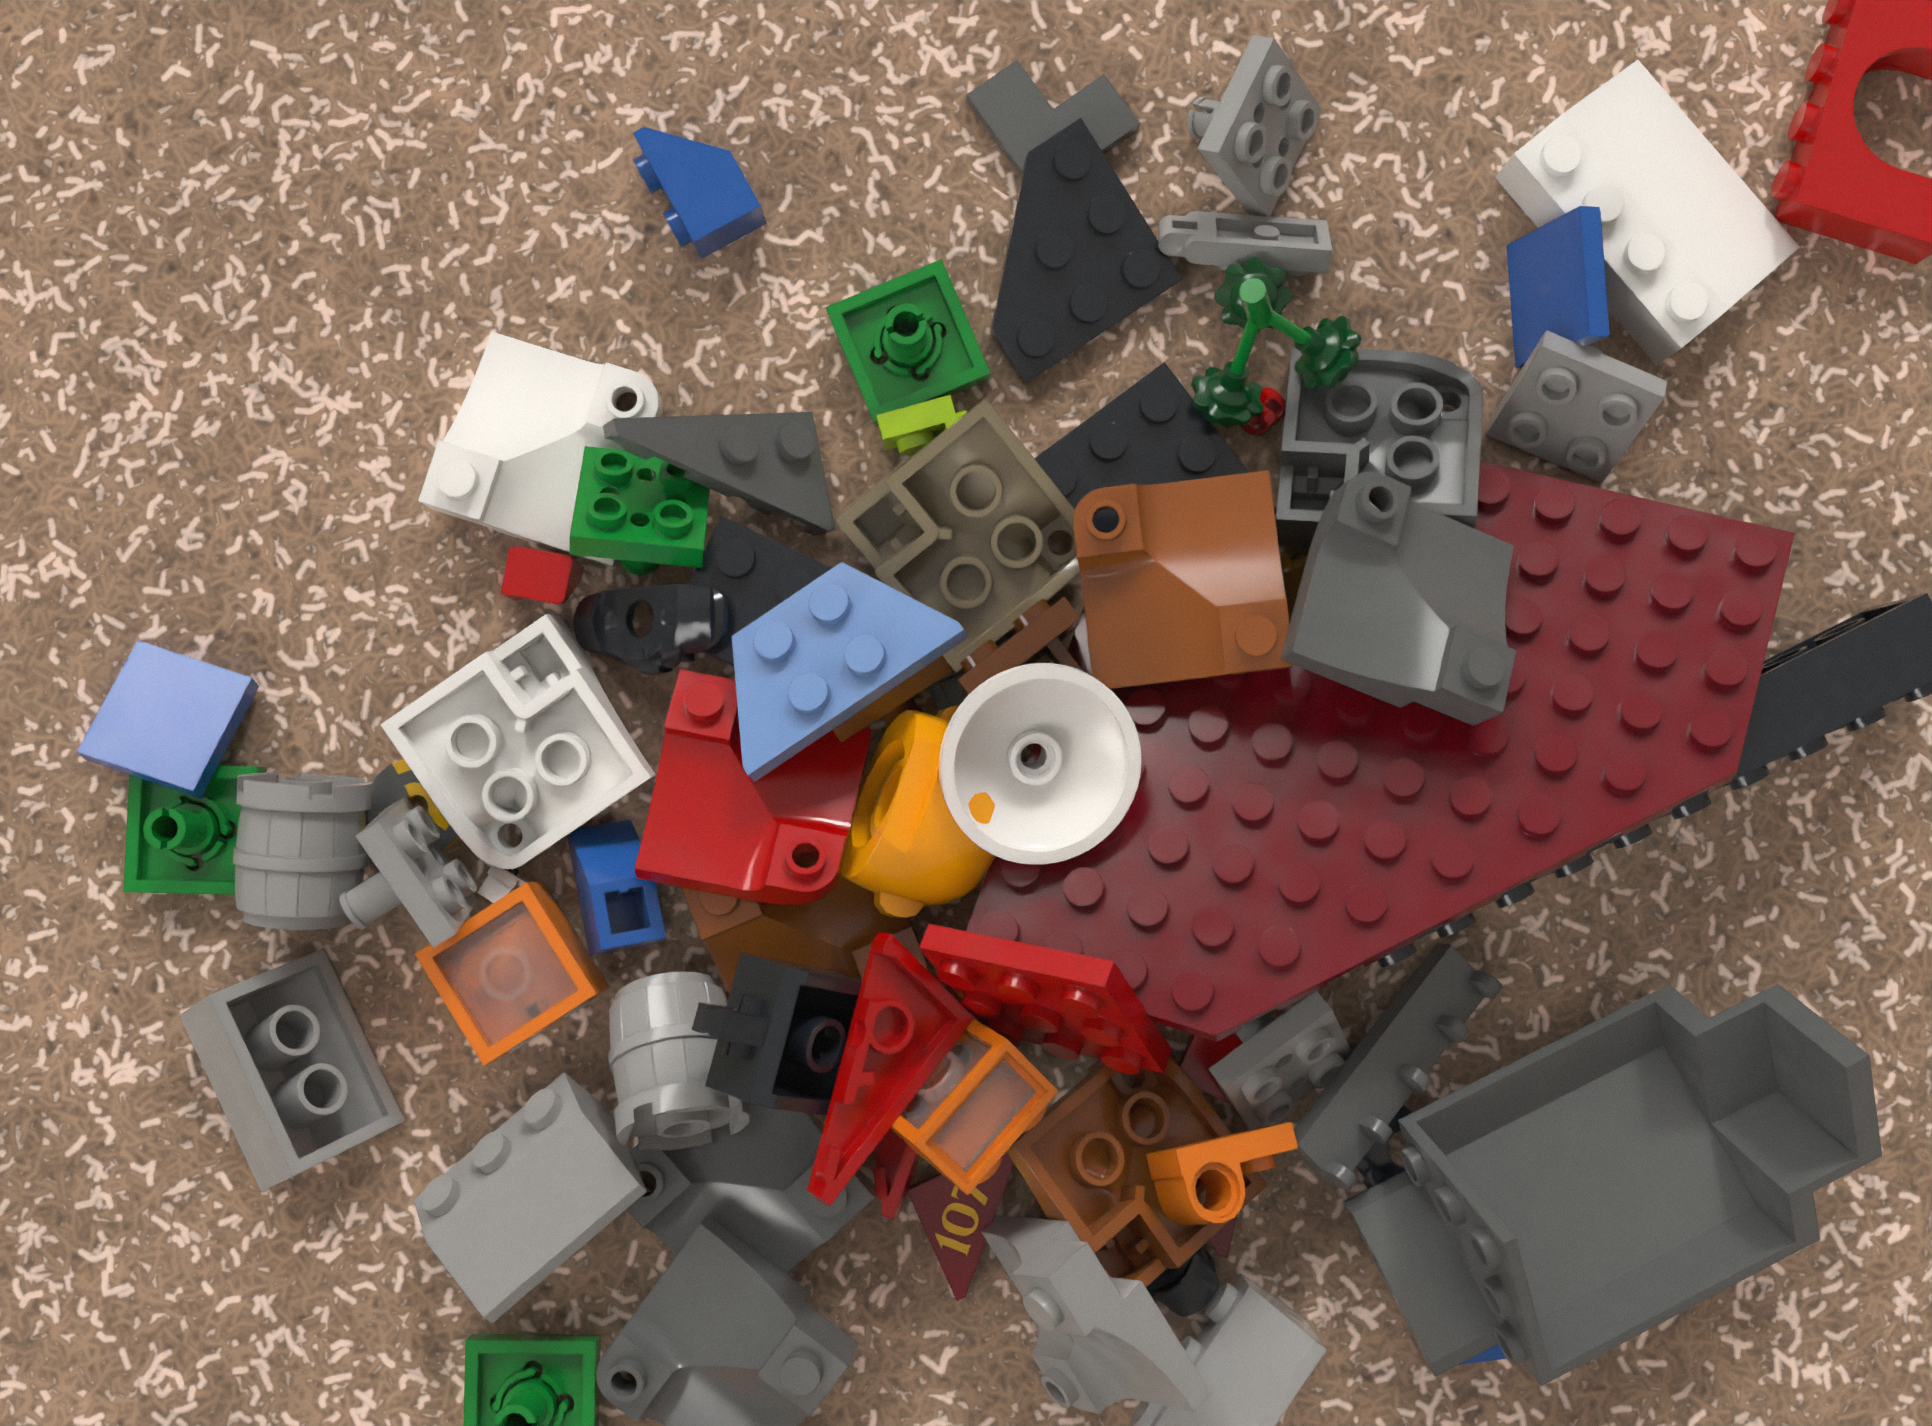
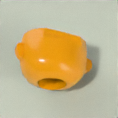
M957 705L940 710L936 716L917 710H906L899 714L885 731L862 779L841 873L845 879L864 889L873 891L874 905L881 914L889 917L907 918L916 916L922 907L940 906L963 897L981 883L996 858L995 855L979 847L962 831L950 813L942 794L939 779L940 748L950 719L959 707ZM986 792L974 794L968 803L972 817L979 823H990L995 803Z

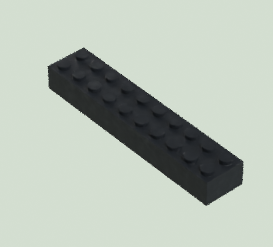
M1928 593L1870 607L1764 660L1737 773L1731 782L1717 789L1730 785L1732 790L1749 786L1770 774L1766 764L1787 755L1790 761L1798 760L1829 745L1825 734L1845 726L1849 732L1861 729L1887 716L1883 705L1903 697L1906 702H1912L1932 694V601ZM1705 791L1673 807L1670 813L1662 817L1671 814L1674 820L1680 819L1704 809L1712 802ZM1648 823L1624 836L1620 834L1588 850L1585 856L1549 874L1555 873L1557 878L1572 875L1594 862L1590 854L1591 852L1612 843L1615 849L1629 846L1648 837L1653 831ZM1536 878L1501 894L1500 899L1494 901L1498 908L1512 905L1532 895L1535 889L1531 882L1535 881ZM1470 913L1452 923L1448 921L1418 936L1414 941L1436 931L1440 938L1455 934L1475 923L1476 919L1473 913ZM1411 943L1377 961L1380 967H1387L1411 956L1417 949L1414 943Z

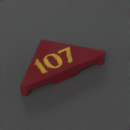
M1007 1152L1002 1156V1161L997 1171L987 1181L978 1184L968 1196L940 1172L909 1186L907 1190L956 1301L966 1297L986 1242L981 1232L993 1222L1011 1174L1014 1162Z

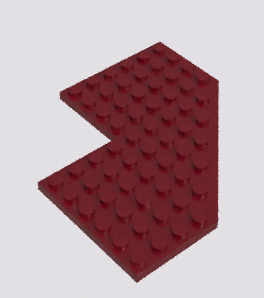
M1480 461L1475 529L1514 546L1507 583L1505 628L1508 647L1517 651L1502 714L1473 726L1416 702L1399 708L1296 665L1293 668L1110 689L1128 710L1135 724L1141 746V774L1138 788L1129 810L1117 827L1103 841L1071 859L1049 864H1023L996 856L988 869L966 931L1114 961L1145 1007V1014L1154 1022L1218 1042L1241 1030V1026L1276 1008L1279 1011L1328 986V982L1361 965L1366 967L1413 943L1418 936L1448 921L1452 923L1500 899L1501 894L1533 878L1537 880L1585 856L1588 850L1620 834L1624 836L1670 813L1673 807L1705 791L1709 793L1731 782L1738 770L1795 533ZM1083 606L1080 615L1081 619L1074 631L1068 652L1082 671L1092 676ZM1033 744L1027 763L1034 762L1039 758L1041 745Z

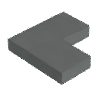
M1018 60L966 95L967 104L1020 176H1022L1025 157L1030 150L1079 118H1082L1104 154L1139 131L1140 122L1104 74L1054 109Z

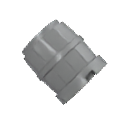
M249 773L237 776L236 804L241 805L236 846L233 847V864H235L236 908L243 911L244 923L265 928L288 930L332 929L351 924L350 919L340 904L339 896L343 892L350 891L361 884L364 879V869L368 867V854L355 836L366 827L365 810L371 809L372 782H365V779L310 773H300L299 777L279 778L278 773Z
M697 972L655 974L627 984L615 995V1002L609 1010L611 1049L608 1052V1060L611 1074L614 1075L616 1096L619 1104L614 1109L616 1135L619 1144L626 1146L629 1136L638 1137L639 1150L661 1151L690 1148L712 1143V1129L729 1123L730 1135H733L750 1123L747 1102L705 1086L718 1039L710 1037L708 1033H699L692 1030L699 1002L727 1006L728 1002L726 992L718 986L717 980L710 975Z

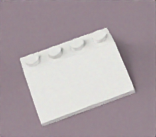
M1636 60L1560 115L1516 151L1495 177L1538 228L1579 206L1600 207L1608 310L1656 366L1683 348L1800 248L1639 60Z

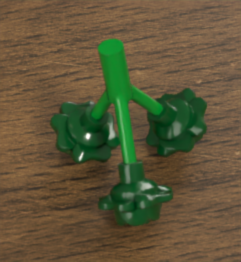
M1257 256L1248 258L1244 268L1236 263L1231 264L1226 269L1224 283L1215 291L1214 299L1217 304L1225 306L1221 311L1223 323L1239 325L1244 331L1233 361L1227 362L1223 370L1209 367L1206 369L1204 376L1198 375L1193 377L1191 386L1195 396L1192 404L1196 409L1202 410L1204 418L1210 423H1219L1227 428L1236 425L1246 426L1250 422L1251 417H1260L1263 414L1264 406L1259 399L1262 393V386L1255 382H1248L1249 369L1246 366L1256 336L1261 329L1275 328L1294 340L1295 348L1302 354L1295 362L1294 369L1303 376L1305 386L1310 390H1316L1321 385L1326 388H1332L1337 382H1342L1347 378L1349 372L1358 364L1359 354L1357 347L1361 343V335L1352 331L1350 319L1345 316L1338 317L1334 322L1328 318L1322 319L1316 329L1309 326L1300 328L1281 316L1283 309L1293 298L1291 289L1287 286H1282L1286 280V272L1282 267L1267 266Z

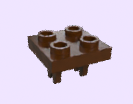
M1065 597L1051 607L1044 598L1014 620V627L1011 629L1014 636L998 648L993 640L990 639L960 663L962 666L960 670L964 675L958 679V691L966 698L976 687L994 675L1013 667L1034 664L1045 654L1049 656L1054 664L1066 665L1082 671L1061 643L1075 631L1081 617Z

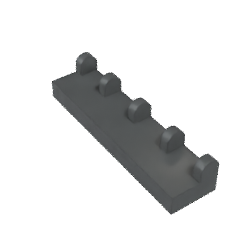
M1436 943L1293 1128L1298 1149H1294V1151L1326 1183L1349 1191L1358 1180L1353 1170L1375 1142L1382 1144L1387 1142L1393 1134L1388 1124L1413 1091L1423 1093L1431 1083V1079L1426 1075L1451 1041L1458 1043L1463 1041L1469 1033L1465 1022L1484 997L1495 998L1503 988L1502 984L1491 974L1476 971L1452 945Z

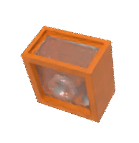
M544 881L524 883L466 920L452 937L434 948L429 944L414 954L483 1066L523 1046L541 1032L576 1012L591 1000L610 989V986L593 959L589 957L588 951Z
M973 1019L891 1126V1129L919 1156L968 1196L978 1184L987 1181L997 1171L1001 1164L1002 1156L1023 1132L1029 1131L1041 1121L1048 1103L1059 1091L1008 1039Z

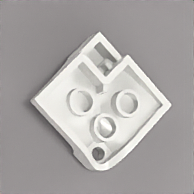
M491 332L466 398L444 440H438L418 501L432 510L569 554L570 530L585 446L623 450L617 442L605 439L603 425L614 418L662 417L663 405L660 394L646 376L636 371L610 363H592ZM626 392L635 393L637 395V403L633 409L626 412L617 410L616 402L620 395ZM574 555L616 568L618 559Z
M558 613L545 614L495 650L483 653L380 724L458 836L478 858L500 869H515L533 860L656 775L606 696L592 669L593 663ZM508 823L517 825L522 831V841L517 846L507 843L504 838L503 831Z

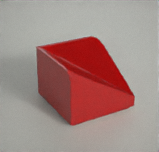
M514 545V548H509L500 593L514 601L527 598L553 604H563L569 599L582 580L584 567L579 561L569 555Z

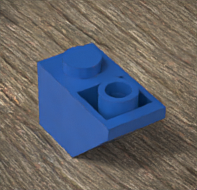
M647 127L633 132L643 153L634 158L633 162L650 193L652 194L662 188L673 208L664 212L663 215L681 248L692 242L699 256L703 259L767 224L762 207L731 151Z
M632 820L577 828L568 834V844L589 957L651 946L665 939L666 934L656 882L636 878L634 867L641 842Z

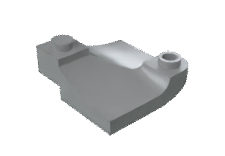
M998 1216L981 1232L1022 1295L1026 1311L1038 1324L1039 1337L1035 1348L1030 1354L1043 1373L1041 1377L1043 1388L1058 1405L1063 1408H1069L1072 1405L1077 1409L1099 1414L1106 1407L1117 1401L1134 1399L1195 1412L1212 1394L1143 1282L1109 1277L1089 1244L1080 1241L1068 1221Z

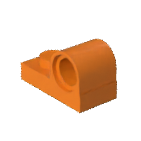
M1292 1122L1258 1127L1148 1153L1146 1156L1163 1213L1171 1221L1182 1226L1225 1223L1235 1218L1242 1209L1245 1199L1243 1175L1275 1168L1274 1154L1298 1149ZM1198 1178L1203 1181L1206 1188V1200L1203 1206L1199 1203L1196 1196L1195 1186Z

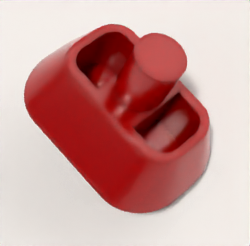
M1262 388L1259 399L1264 406L1263 414L1260 417H1251L1250 422L1246 426H1241L1250 435L1263 436L1285 415L1286 401L1273 388ZM1263 423V424H1262L1259 428H1257V429L1254 427L1255 425H1258V424Z

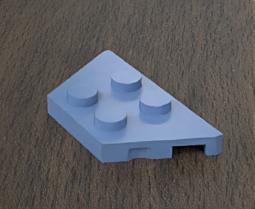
M843 562L839 563L732 635L743 769L756 782L967 639L968 637L958 621Z

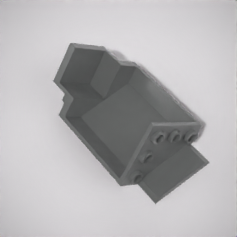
M1669 984L1399 1119L1398 1122L1406 1148L1399 1151V1156L1405 1171L1343 1201L1434 1377L1498 1344L1505 1357L1513 1366L1523 1363L1540 1386H1543L1820 1240L1813 1192L1882 1156L1870 1055L1779 984L1710 1018Z

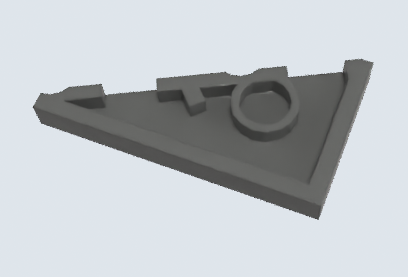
M813 412L614 418L603 425L605 439L617 442L623 450L645 460L653 456L684 469L683 477L727 497H740L751 508L769 515L776 511L805 524L804 532L813 536L835 530Z

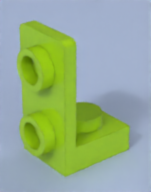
M951 395L878 414L876 417L884 450L898 447L901 456L913 455L966 414L967 411L955 413Z

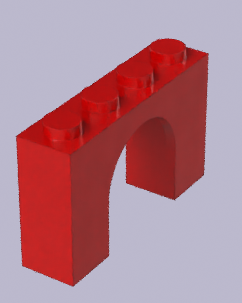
M1828 0L1822 17V22L1830 25L1825 44L1821 43L1813 53L1805 74V80L1813 83L1808 102H1803L1797 109L1788 131V139L1796 141L1791 160H1786L1781 165L1771 188V197L1779 199L1774 217L1778 222L1917 264L1932 255V179L1891 166L1872 153L1857 130L1853 105L1858 83L1862 76L1867 73L1880 70H1896L1932 80V0Z

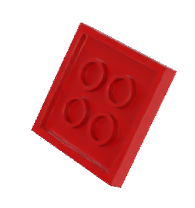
M928 924L919 949L937 969V977L955 991L962 1000L961 1005L968 1012L972 1013L980 1023L1008 1039L1015 1047H1019L1021 1041L1041 1045L1050 1054L1066 1060H1078L1080 1054L1099 1058L1108 1067L1126 1074H1138L1140 1068L1160 1073L1165 1072L1172 1048L1155 1022L1145 1014V1007L1114 961Z

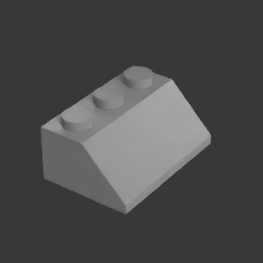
M324 948L210 994L179 1015L261 1192L405 1121Z
M564 1072L545 1089H541L532 1095L526 1105L498 1129L485 1135L472 1151L445 1174L433 1179L425 1190L414 1199V1204L426 1243L483 1318L493 1323L646 1193L647 1189L627 1145L623 1146L618 1142L613 1114L606 1106Z
M1241 1273L1233 1286L1224 1282L1216 1290L1205 1310V1315L1210 1320L1198 1338L1195 1340L1191 1336H1187L1181 1342V1345L1212 1394L1195 1412L1141 1401L1132 1416L1131 1424L1133 1426H1276L1327 1348L1303 1316Z

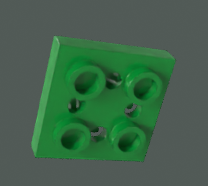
M942 259L825 307L875 427L878 426L876 417L878 414L947 395L952 396L991 378L989 368ZM933 326L936 340H933L931 328ZM942 327L946 330V336L943 339L941 336ZM882 350H884L888 360L881 365L873 363L871 360L872 353L874 352L877 360H881L883 357ZM917 367L916 374L918 377L924 376L927 370H929L930 374L926 380L917 381L912 377V371Z
M585 446L570 530L569 555L618 559L624 570L635 575L653 573L659 568L660 564L702 568L710 489L683 477L684 469L655 456L645 460L625 450Z
M218 766L205 791L206 796H203L202 799L129 775L123 892L235 895L233 847L236 846L237 832L231 839L226 838L224 835L232 833L229 821L235 823L238 830L241 805L236 804L237 776L249 773H266L267 767ZM193 801L202 802L204 804H195ZM201 854L203 865L200 869L194 870L191 866H197L199 861L191 856Z
M471 1334L465 1340L463 1426H599L600 1390L597 1385L596 1370L600 1361L601 1335ZM529 1361L540 1363L543 1370L542 1375L533 1377L538 1368L530 1366L526 1369L527 1363ZM562 1394L570 1395L574 1400V1408L567 1410L569 1407L568 1399H564L559 1405L558 1396ZM496 1395V1400L493 1403V1397Z

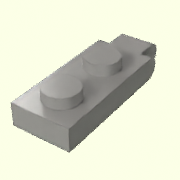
M1192 211L1186 216H1165L1158 224L1159 248L1161 252L1168 256L1185 257L1193 264L1214 265L1218 269L1226 271L1227 267L1234 263L1244 268L1248 258L1257 256L1267 266L1282 267L1288 276H1304L1310 272L1328 274L1332 245L1326 220Z

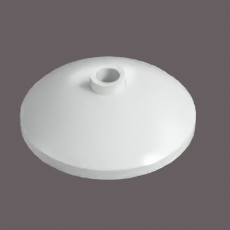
M1034 663L1013 667L994 675L976 687L963 700L950 719L943 736L939 754V779L942 794L950 813L962 831L987 852L1002 859L1023 864H1049L1068 860L1090 850L1103 841L1117 827L1129 810L1135 797L1141 774L1139 736L1135 724L1122 701L1107 686L1090 674L1073 667L1054 663ZM1033 743L1041 745V754L1037 760L1031 763L1021 761V752L1027 745ZM986 792L995 803L990 823H979L972 817L968 803L974 794Z

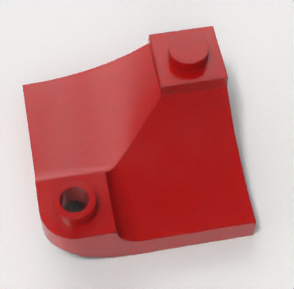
M680 669L664 724L665 734L655 786L634 867L636 878L773 904L800 905L824 897L835 887L840 877L870 748L872 729L863 728L843 742L839 740L832 729L754 782L747 775L742 764L735 680ZM805 853H810L818 859V862L809 868H802L796 865Z

